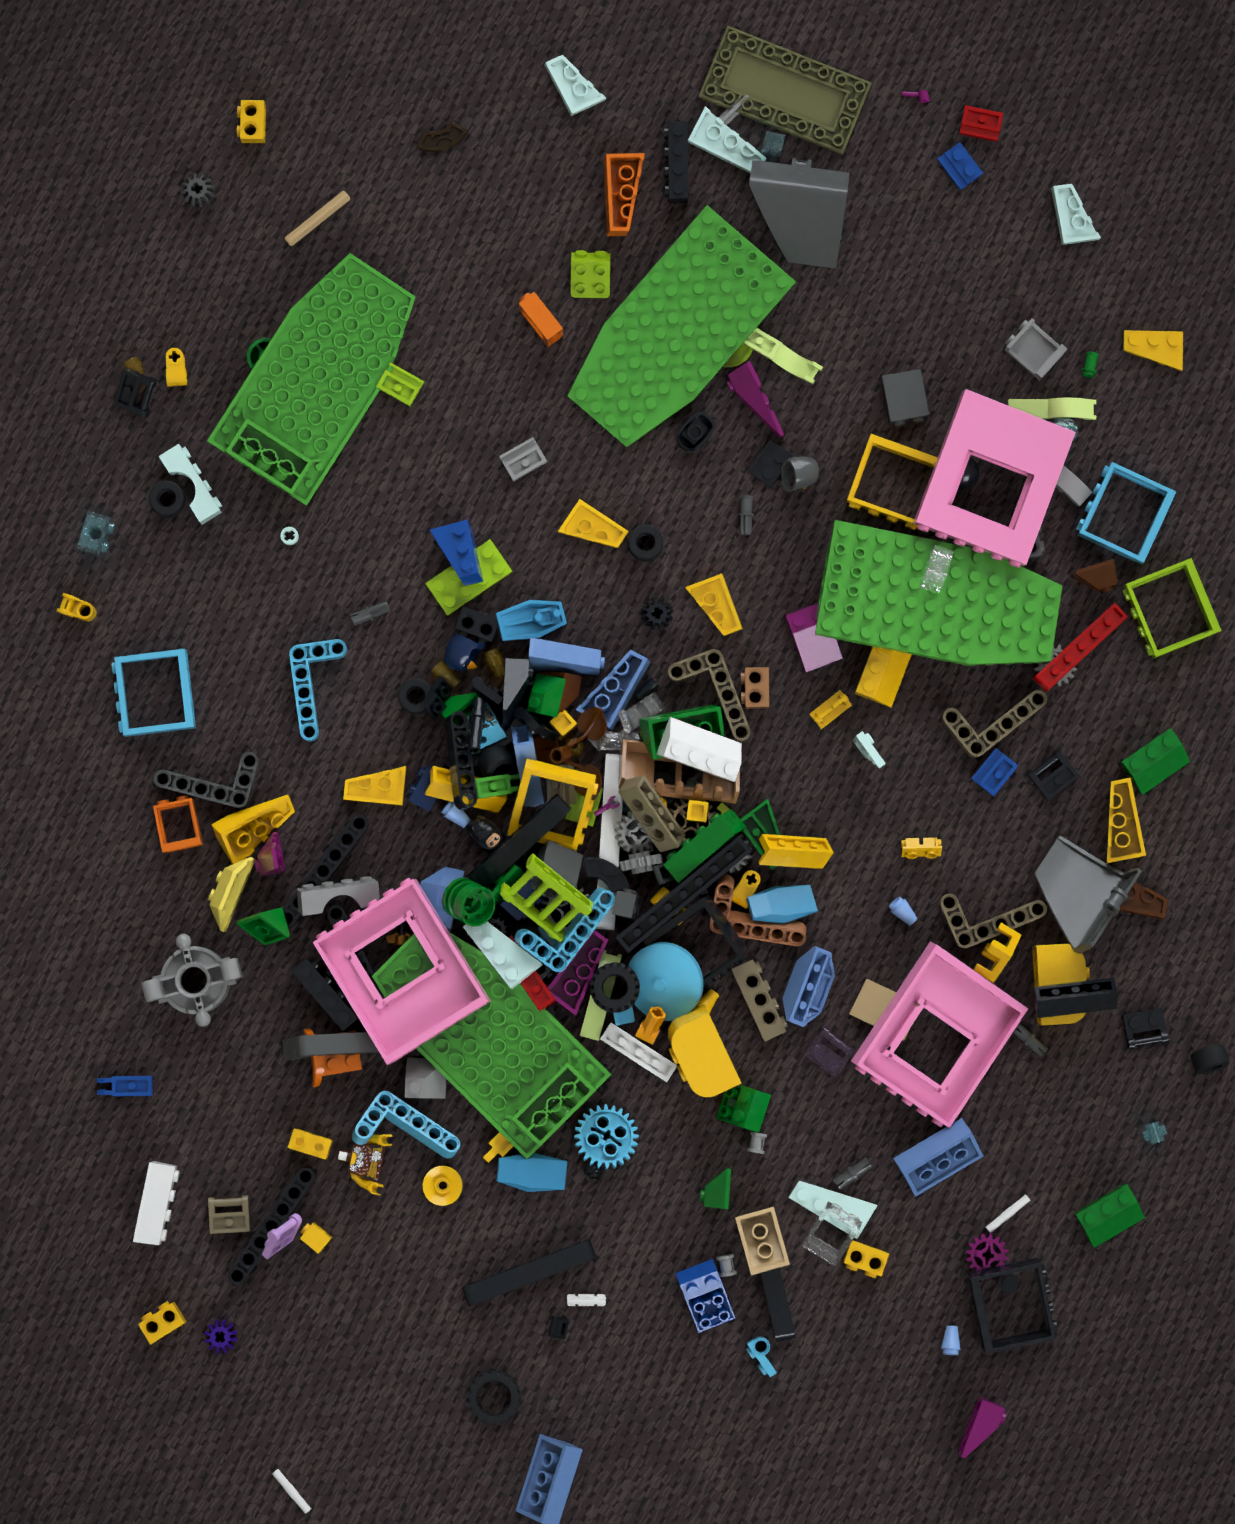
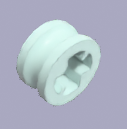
M286 527L281 531L280 537L285 544L293 545L298 541L299 535L295 528ZM293 531L295 533L293 534L295 537L293 540H285L286 532L291 533Z

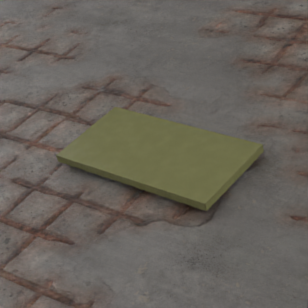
M727 25L698 98L731 110L733 108L731 105L736 100L737 104L742 97L748 95L749 98L742 101L741 107L743 110L737 109L735 112L843 155L872 83Z

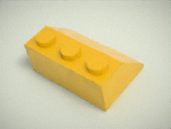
M872 647L854 694L891 708L912 654Z

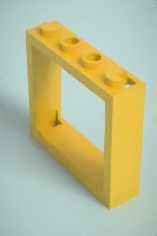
M871 434L846 502L853 509L860 510L863 508L868 510L867 513L879 517L880 514L886 516V520L889 522L897 523L900 521L905 523V527L916 530L918 525L913 524L914 519L854 498L872 446L933 468L938 457Z
M526 758L507 835L510 836L521 826L518 823L531 775L587 788L574 837L548 831L537 842L545 844L549 840L577 852L578 844H583L585 836L582 830L583 828L587 829L589 817L586 816L587 812L592 811L594 800H591L592 794L596 795L598 784H595L596 775Z

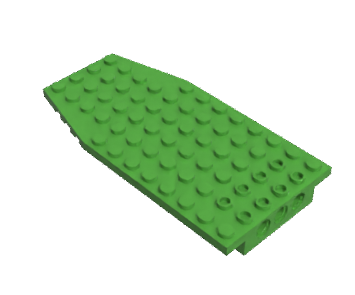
M707 205L604 323L568 397L625 447L630 446L666 419L679 412L683 407L693 402L794 286L796 281Z
M349 253L289 310L210 434L207 442L299 502L307 505L380 391L376 386L385 370L387 369V371L391 372L392 366H389V363L393 364L396 358L398 347L416 297ZM388 375L386 376L384 382L382 383V386H383V384L385 383V381L387 380Z
M835 520L831 541L827 547L815 620H817L815 635L966 666L1049 663L1052 657L1062 585L1022 566L1020 568L1008 564V560L1002 559L999 561L990 557V553L983 552L981 554L975 552L971 547Z
M450 933L491 1002L416 1049L528 1159L611 1076V1073L546 1008L539 1012L520 983L511 989L482 951ZM413 934L372 977L386 998L434 968V965L416 935Z

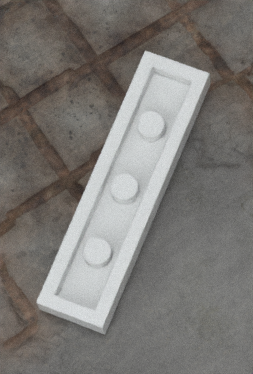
M612 1023L609 1024L600 1040L665 1082L669 1080L677 1067L673 1062Z

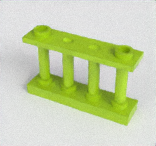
M532 854L527 859V871L512 887L504 882L501 886L500 894L506 902H511L542 927L552 939H556L561 943L565 932L563 928L578 913H583L587 917L592 912L593 902L536 855ZM533 876H537L543 883L527 899H524L517 892ZM548 888H552L558 895L540 912L532 904ZM567 900L573 905V908L555 924L548 916L563 901Z

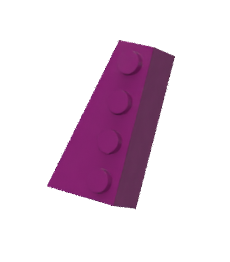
M596 930L592 932L566 969L562 972H556L546 985L555 1000L574 1015L579 1010L578 1008L608 942V939Z

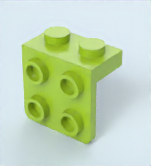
M584 250L571 252L572 297L608 298L610 296L611 253L605 251L587 253Z

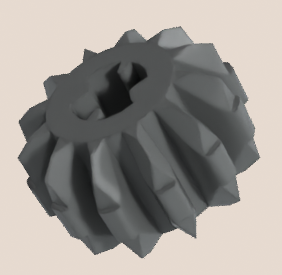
M195 173L193 174V180L190 177L186 178L188 184L182 183V187L185 190L181 191V194L186 196L184 199L186 203L191 201V206L194 207L198 202L199 206L203 207L202 201L209 204L210 201L207 197H214V194L210 191H213L215 187L210 185L212 182L210 178L205 180V175L201 174L198 179ZM196 187H200V189H201L200 192H201V193L196 194V192H195L196 189H195V188H196Z

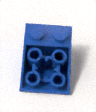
M713 1259L675 1273L698 1333L736 1319Z

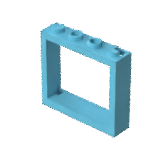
M1112 462L1109 467L1105 465L1101 476L1104 478L1101 484L1097 483L1092 493L1095 495L1093 502H1088L1084 510L1087 512L1085 519H1080L1076 528L1079 530L1077 535L1142 565L1176 491ZM1113 473L1164 496L1138 555L1086 531Z
M186 649L114 657L115 662L112 663V671L117 677V682H114L115 694L119 695L116 708L117 713H121V721H118L120 733L123 732V736L129 737L196 728ZM178 657L185 722L130 729L122 663Z

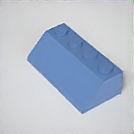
M960 1118L953 1122L950 1128L945 1127L893 1159L916 1197L982 1158L983 1154L972 1132L964 1120Z
M540 1434L515 1511L542 1524H559L583 1449Z

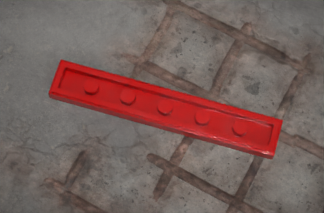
M1114 603L1035 675L1033 679L1045 692L1049 691L1128 616Z

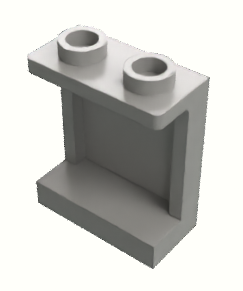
M1032 318L1029 322L1025 320L1018 328L1020 332L1016 337L1012 334L1005 342L1007 345L1005 351L1040 381L1063 356L1067 348L1063 344L1059 345L1034 323L1035 320Z

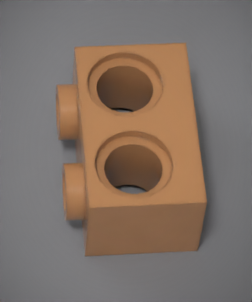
M769 667L745 668L744 672H741V684H745V692H741V704H745V709L769 708ZM752 673L760 676L758 683H752L749 680V676ZM758 693L761 700L758 703L751 702L750 694Z

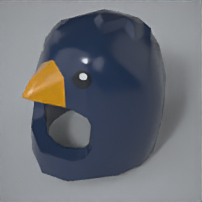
M455 633L447 644L444 661L451 670L466 671L467 669H475L477 666L474 663V659L483 650L485 644L482 642L476 643Z

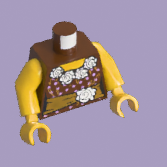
M373 1134L366 1144H353L352 1151L340 1149L338 1161L349 1163L348 1172H350L351 1178L360 1187L378 1196L381 1194L377 1193V1188L384 1187L383 1184L378 1182L386 1146H392V1144L387 1143V1138L392 1137L391 1134Z

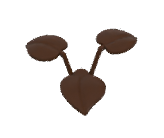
M591 707L579 716L577 728L584 734L565 746L559 747L558 739L556 741L549 738L545 740L540 735L533 739L538 761L552 765L564 762L565 765H571L580 769L577 771L596 775L595 784H598L596 795L592 794L591 800H595L600 793L602 786L601 774L592 764L586 765L583 768L580 764L570 762L569 760L572 756L570 747L587 736L594 741L604 737L607 731V722L600 707ZM575 785V790L585 797L587 788Z

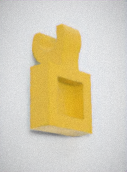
M499 1132L489 1142L492 1148L483 1158L489 1163L498 1153L503 1157L513 1145Z

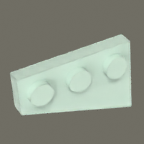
M563 55L545 62V67L571 116L606 100V97L602 93L600 94L593 87L594 85L587 81L579 73V70Z
M1073 185L1053 186L1051 190L1061 244L1066 245L1099 240L1101 237L1095 231L1092 225L1093 222L1090 216H1087L1082 206L1083 203Z

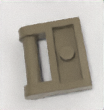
M243 1195L242 1198H208L210 1234L250 1231L249 1195ZM242 1206L243 1211L216 1213L215 1208Z

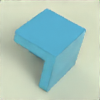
M632 1006L620 1013H613L616 1026L635 1022Z

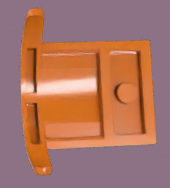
M311 1029L303 1030L305 1035H315ZM356 1030L342 1033H356ZM360 1054L311 1056L313 1087H318L321 1084L322 1076L362 1070Z

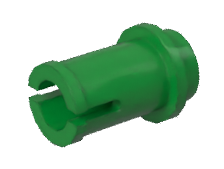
M1086 353L1084 368L1081 369V372H1083L1082 376L1093 378L1097 373L1095 368L1099 357L1098 353Z

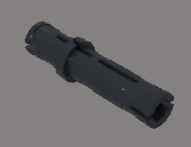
M480 697L473 699V709L469 717L471 726L467 750L471 754L480 753L482 726L486 717L484 714L486 701Z

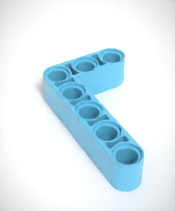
M340 639L299 644L290 649L289 656L299 729L302 738L308 742L315 741L319 736L310 663L343 658L347 654V646ZM336 644L343 645V651L340 654L333 652V647ZM316 647L324 649L322 656H314L313 651ZM296 650L304 651L302 659L294 658ZM300 669L307 671V675L303 679H299L296 676L297 671ZM307 688L309 689V696L305 699L300 698V690ZM311 708L312 715L309 718H304L302 716L303 709ZM308 727H312L315 730V734L310 738L304 734Z
M605 888L596 889L589 898L593 902L592 909H595L594 917L589 918L583 913H578L566 928L563 941L561 943L557 941L553 947L533 932L524 928L516 932L515 941L548 968L555 972H562L615 902V896ZM604 893H606V894H607V899H606V901H605V902H601V901H600L601 895L604 894ZM580 925H583V932L581 934H577V928ZM529 934V941L523 943V936ZM571 941V948L565 950V944ZM544 946V952L538 955V948ZM559 957V964L557 966H553V960Z
M382 1091L376 1096L352 1133L353 1141L358 1145H364L369 1141L383 1119L386 1118L444 1158L454 1157L460 1148V1141L456 1136L388 1091ZM379 1100H385L388 1105H382ZM396 1111H402L404 1116H398ZM369 1115H374L377 1121H372ZM412 1122H418L421 1127H415ZM358 1131H364L367 1136H360ZM429 1133L436 1134L437 1139L431 1138ZM445 1144H451L454 1150H449Z

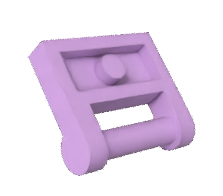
M294 1213L287 1222L277 1229H272L268 1232V1239L264 1243L265 1248L262 1253L267 1260L293 1241L302 1223L300 1215Z

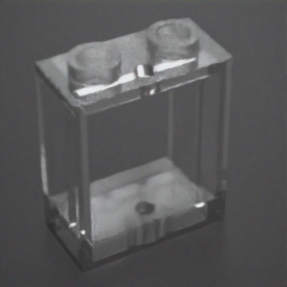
M828 1201L805 1236L801 1246L836 1267L860 1230L862 1221L856 1215L842 1210L838 1204ZM827 1213L852 1228L838 1250L814 1236Z

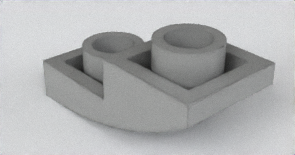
M1063 465L1056 488L1060 492H1064L1076 506H1081L1092 491Z

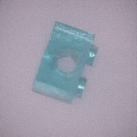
M88 511L77 549L102 557L109 547V542H107L109 534L112 535L115 523H113V519ZM95 530H101L102 532L99 539H93L92 537Z

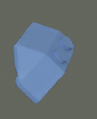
M444 867L421 881L420 886L447 930L451 933L454 918L449 916L443 909V893L453 880L463 878L464 871Z
M814 946L796 961L782 998L786 1021L805 1027L808 1022L812 1021L822 1012L835 977L831 952Z

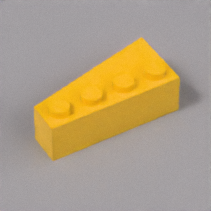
M1131 778L1111 781L1107 863L1146 856Z

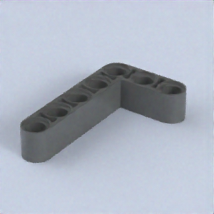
M246 752L242 755L233 788L167 770L157 771L154 775V783L163 789L243 809L249 804L260 760L253 752ZM249 756L255 758V764L251 767L245 764V760ZM162 774L168 775V782L166 784L159 783V777ZM244 775L250 777V782L246 786L240 783V779ZM181 779H186L187 787L183 790L179 789L178 782ZM200 784H205L207 787L206 792L199 795L197 787ZM219 789H224L226 792L225 798L218 800L216 792ZM239 794H243L245 797V801L241 805L235 803V797Z
M367 1032L303 1035L282 1040L284 1060L324 1055L379 1053Z

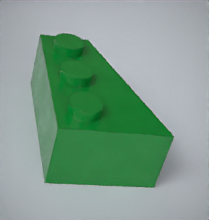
M769 799L740 819L746 826L742 833L745 834V837L750 841L760 857L765 853L759 841L761 835H780ZM767 865L771 871L777 867Z

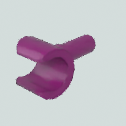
M926 90L918 92L902 91V96L918 97L919 103L929 102V94Z
M616 796L610 797L607 804L593 812L594 815L598 816L610 808L616 809L620 803L616 806L610 803Z

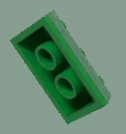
M1169 728L1119 764L1129 778H1131L1140 794L1143 795L1187 765L1190 760L1182 743L1173 730Z
M1125 1183L1073 1213L1093 1248L1145 1219L1138 1201L1128 1184Z

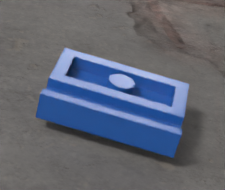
M960 142L937 158L939 164L960 191L983 175L981 169Z
M995 748L971 779L994 797L1018 765Z

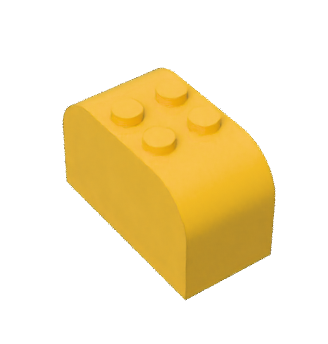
M1070 944L1032 946L1035 987L1082 982L1090 978L1089 967H1086L1083 953L1074 952ZM1086 1013L1037 1018V1025L1072 1024L1081 1020Z
M705 1004L685 1015L675 1018L668 1028V1039L672 1048L669 1049L675 1065L680 1064L677 1068L683 1082L688 1081L691 1089L697 1095L713 1097L741 1084Z

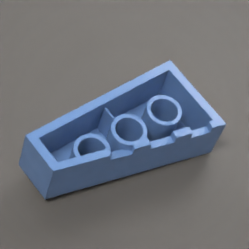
M630 650L613 668L611 673L601 681L600 685L588 695L587 699L577 707L576 711L582 714L591 707H600L607 722V729L613 731L647 670L650 661Z

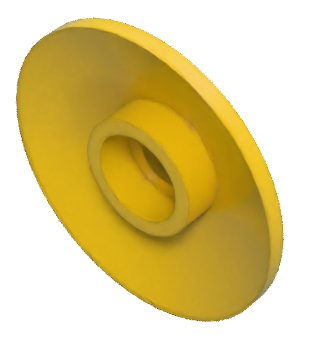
M434 1167L424 1177L423 1192L426 1198L433 1204L439 1206L452 1204L459 1198L462 1192V1179L458 1172L451 1167ZM445 1182L447 1184V1187L445 1189H441L439 1187V1183Z

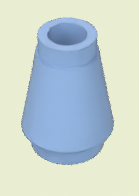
M449 801L441 811L444 814L443 817L463 828L471 820L463 810H459L455 806L454 802Z
M899 896L889 905L891 913L909 926L917 920L906 899H902Z
M946 1326L941 1349H943L942 1354L958 1355L961 1350L957 1326Z

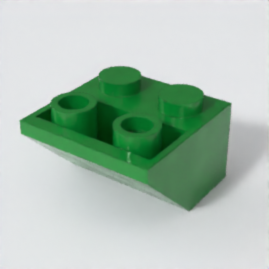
M737 1085L724 1092L716 1119L759 1133L771 1095L743 1085Z

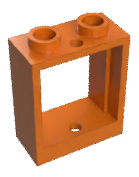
M535 292L531 294L526 293L520 298L519 311L547 347L564 336L562 326Z
M185 795L177 797V801L169 802V799L158 801V805L153 806L162 853L203 845L193 798ZM189 805L195 838L168 843L161 811Z

